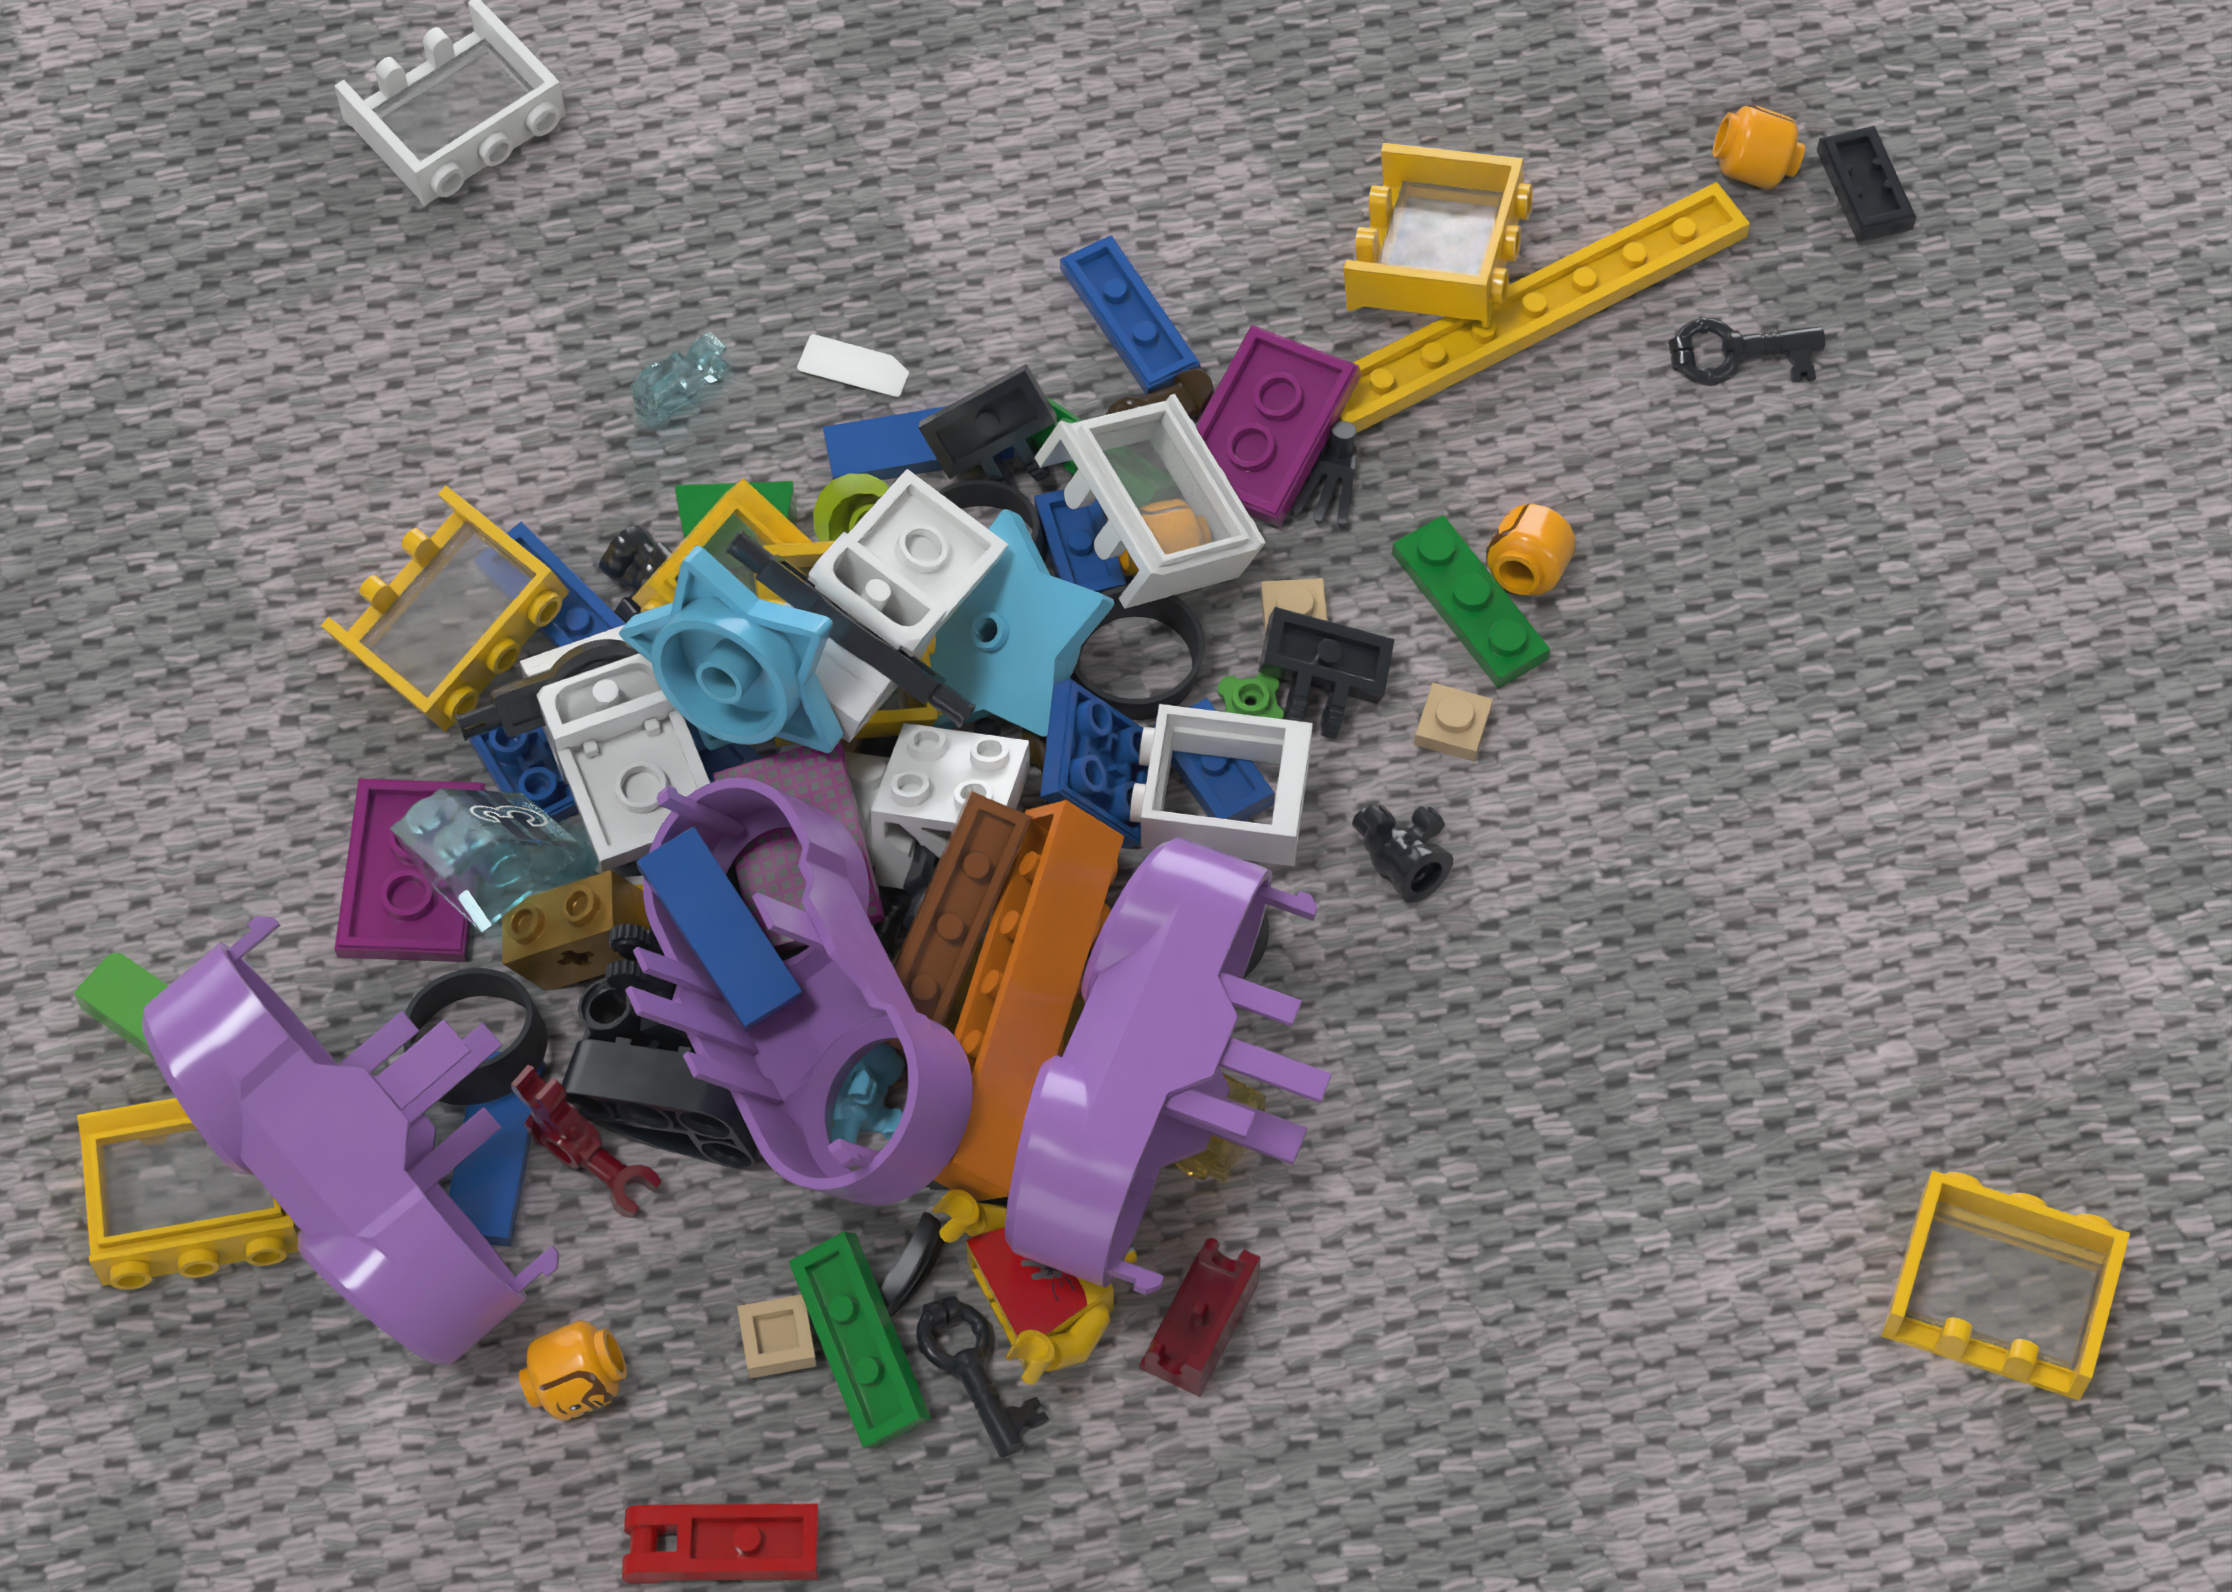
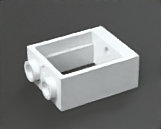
M1159 704L1156 727H1144L1141 739L1139 765L1149 766L1146 784H1134L1131 801L1130 821L1141 823V847L1155 849L1162 843L1181 837L1242 860L1295 866L1311 754L1313 723ZM1180 751L1280 764L1272 825L1163 811L1172 752Z

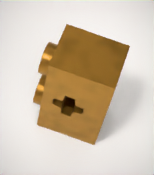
M609 870L502 905V964L544 990H555L605 974L606 967L612 961L626 960L619 955V952H614V949H610L609 934L612 927L615 928L616 925H622V923H631L632 925L638 924L640 927H645L644 930H650L643 891L614 871Z

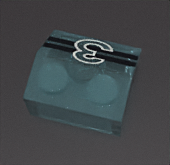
M440 788L430 797L415 803L408 810L405 817L390 827L426 881L481 932H484L585 852L581 844L523 793Z

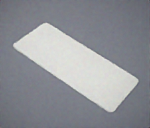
M815 334L810 335L797 365L799 371L893 397L901 395L909 371L892 355Z

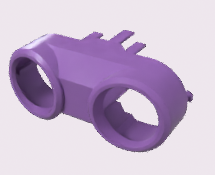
M749 778L717 780L695 790L687 797L679 794L676 788L670 785L666 786L658 793L656 799L661 807L671 810V813L659 828L649 853L694 826L726 875L735 857L752 839L775 828L792 827L803 847L798 867L806 881L801 900L806 912L758 892L752 898L768 930L807 944L809 947L800 954L783 961L801 988L802 997L744 1032L646 880L643 879V897L646 914L665 956L640 947L635 948L633 952L643 973L677 984L672 1001L629 986L625 991L636 1014L686 1032L695 1053L688 1051L683 1057L693 1078L730 1090L761 1155L769 1166L786 1180L808 1189L869 1206L892 1204L914 1195L933 1181L944 1169L963 1138L971 1112L972 1075L967 1056L956 1037L941 1024L928 1019L926 1015L916 1012L867 917L869 905L868 873L864 858L855 839L847 828L830 813L757 780ZM899 1038L908 1066V1094L902 1117L891 1139L880 1152L839 1138L833 1142L832 1118L834 1107L847 1076L869 1051L888 1040ZM853 1164L861 1166V1168L855 1171L848 1169Z
M1181 837L1160 844L1145 858L1117 899L1091 952L1081 989L1085 1006L1062 1057L1055 1055L1042 1063L1031 1093L1015 1159L1005 1220V1239L1014 1254L1104 1288L1109 1286L1113 1279L1117 1277L1133 1283V1291L1148 1295L1161 1289L1164 1276L1128 1263L1124 1259L1138 1231L1150 1202L1155 1183L1163 1167L1206 1151L1212 1135L1291 1165L1294 1164L1308 1128L1228 1099L1230 1088L1220 1067L1321 1103L1331 1079V1073L1231 1037L1238 1020V1015L1233 1006L1292 1027L1302 1000L1246 981L1243 977L1256 944L1266 906L1270 905L1314 921L1317 905L1310 894L1299 891L1297 896L1273 888L1271 887L1272 871L1270 869Z
M256 916L247 924L251 930L235 944L229 947L222 942L218 943L144 1006L142 1030L149 1049L180 1105L217 1156L235 1173L255 1175L301 1229L298 1233L297 1248L309 1265L350 1304L404 1347L432 1364H453L527 1300L524 1289L542 1273L549 1277L558 1269L560 1253L554 1246H551L515 1277L487 1239L438 1183L502 1127L487 1109L483 1107L435 1148L437 1128L424 1113L503 1045L483 1022L464 1039H461L443 1019L378 1076H373L370 1073L420 1032L407 1015L401 1011L340 1064H337L283 999L243 959L245 955L281 926L273 917Z

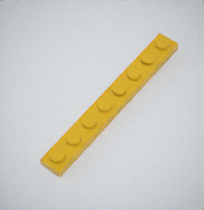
M1715 182L1508 285L1505 303L1503 305H1494L1488 328L1482 327V321L1445 316L1353 362L1359 365L1362 376L1337 422L1348 421L1356 427V433L1747 238L1750 222L1721 186Z

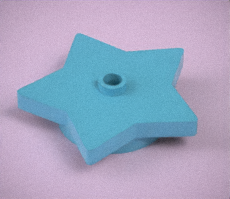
M1004 509L992 523L989 530L1009 545L998 563L937 631L935 652L929 655L931 668L946 679L945 684L976 705L973 713L964 724L995 714L1047 738L1053 684L1070 678L1077 664L1081 645L1112 609L1114 600L1099 592L1050 576L1022 517L1017 513ZM942 714L938 715V720L932 727L953 729L958 726Z
M695 546L682 561L673 602L632 616L619 632V636L652 663L655 678L662 692L673 707L698 728L703 743L709 750H714L730 743L745 745L763 743L776 736L825 753H830L844 735L815 673L832 628V620L823 615L759 599L701 546Z

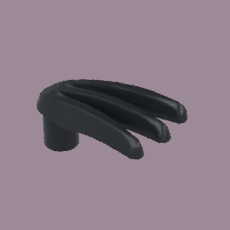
M1339 421L1333 425L1330 442L1318 458L1303 489L1291 507L1294 517L1299 516L1312 497L1321 478L1325 476L1326 481L1313 515L1316 525H1319L1324 519L1335 485L1338 480H1341L1342 487L1337 523L1340 529H1343L1347 524L1357 457V448L1354 445L1356 427L1352 423Z
M923 1212L905 1251L887 1274L883 1286H878L890 1317L895 1315L918 1291L932 1271L945 1241L939 1233L941 1221L928 1212Z

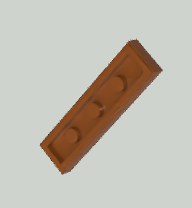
M971 790L968 792L893 967L916 1012L926 1015L928 1019L942 1026L945 1023L1032 820V817ZM893 1038L884 1042L887 1045L904 1051L899 1038Z

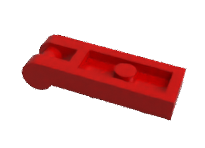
M818 1503L635 1505L625 1509L624 1532L631 1537L630 1553L624 1555L622 1559V1580L630 1584H657L662 1581L818 1580ZM664 1534H677L676 1552H658V1537Z

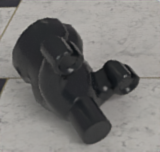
M634 525L621 531L611 541L599 562V569L605 575L621 582L632 592L629 597L622 598L614 611L625 623L632 616L641 613L642 609L631 598L672 554V551L663 542L656 543L650 532L640 525Z
M1371 804L1354 816L1352 826L1364 837L1363 845L1370 854L1372 864L1377 872L1389 876L1395 891L1406 902H1419L1426 899L1440 887L1453 866L1454 859L1448 850L1437 844H1426L1430 838L1438 835L1444 828L1443 818L1432 807H1428L1427 810L1425 807L1419 806L1411 817L1413 826L1408 828L1396 824L1397 822L1392 813L1383 805H1379L1378 808L1376 805Z

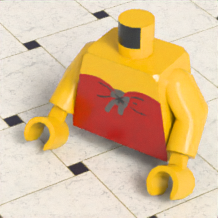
M953 1189L947 1192L932 1208L933 1213H945L952 1218L939 1230L940 1236L945 1242L949 1243L957 1241L965 1232L969 1236H973L966 1240L968 1266L1011 1345L1005 1355L1006 1360L1011 1361L1014 1358H1018L1025 1371L1021 1376L1022 1380L1028 1385H1034L1045 1371H1054L1087 1361L1110 1324V1313L1114 1310V1289L1112 1284L1110 1283L1109 1286L1104 1288L1014 1254L1005 1239L1007 1206L977 1203L964 1190ZM1131 1244L1124 1261L1131 1264L1137 1262V1255L1133 1244Z

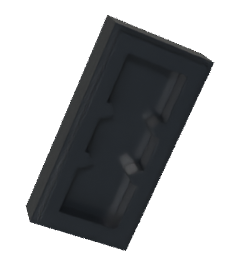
M1875 125L1819 138L1817 153L1857 243L1913 230L1916 215Z

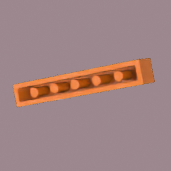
M1067 800L1025 811V814L1031 816L1032 820L997 899L954 1033L970 1065L973 1086L972 1105L963 1138L948 1164L936 1176L934 1181L950 1190H964L976 1201L1009 1197L1020 1136L1038 1072L1044 1061L1055 1055L1060 1056L1064 1046L1063 1034L1072 1005L1081 992V976L1090 947L1100 930L1099 918L1108 888L1114 881L1118 871L1117 859L1124 836Z

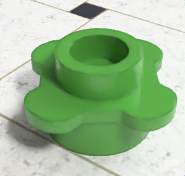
M1259 673L1255 678L1247 679L1226 676L1219 682L1217 693L1219 697L1224 699L1225 712L1284 719V711L1277 705L1275 694L1279 690V681L1276 677ZM1251 698L1257 703L1250 706L1245 704V700Z

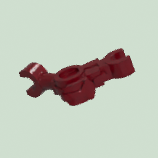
M527 1065L511 1083L514 1093L532 1110V1113L524 1123V1127L527 1128L535 1142L544 1146L554 1157L570 1168L577 1169L579 1166L582 1169L587 1168L611 1190L610 1198L615 1211L624 1217L633 1218L638 1212L639 1206L627 1197L624 1190L625 1186L630 1183H640L655 1193L661 1184L658 1174L650 1167L641 1164L627 1166L602 1147V1137L598 1130L578 1113L574 1105L566 1101L567 1092L558 1080L551 1078L546 1084L534 1067Z

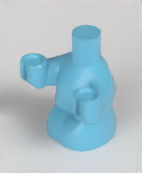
M882 1043L869 1051L847 1076L834 1107L832 1118L834 1122L832 1128L833 1142L839 1138L856 1144L859 1132L868 1131L882 1132L883 1137L888 1140L891 1139L903 1112L900 1109L887 1108L883 1106V1103L887 1096L888 1088L899 1080L905 1067L903 1058L891 1046Z

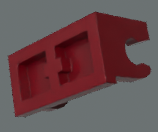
M1215 1238L1205 1240L1139 1364V1369L1198 1397H1201L1259 1284L1260 1256L1244 1249L1239 1254L1237 1260L1230 1259L1218 1250L1220 1244Z

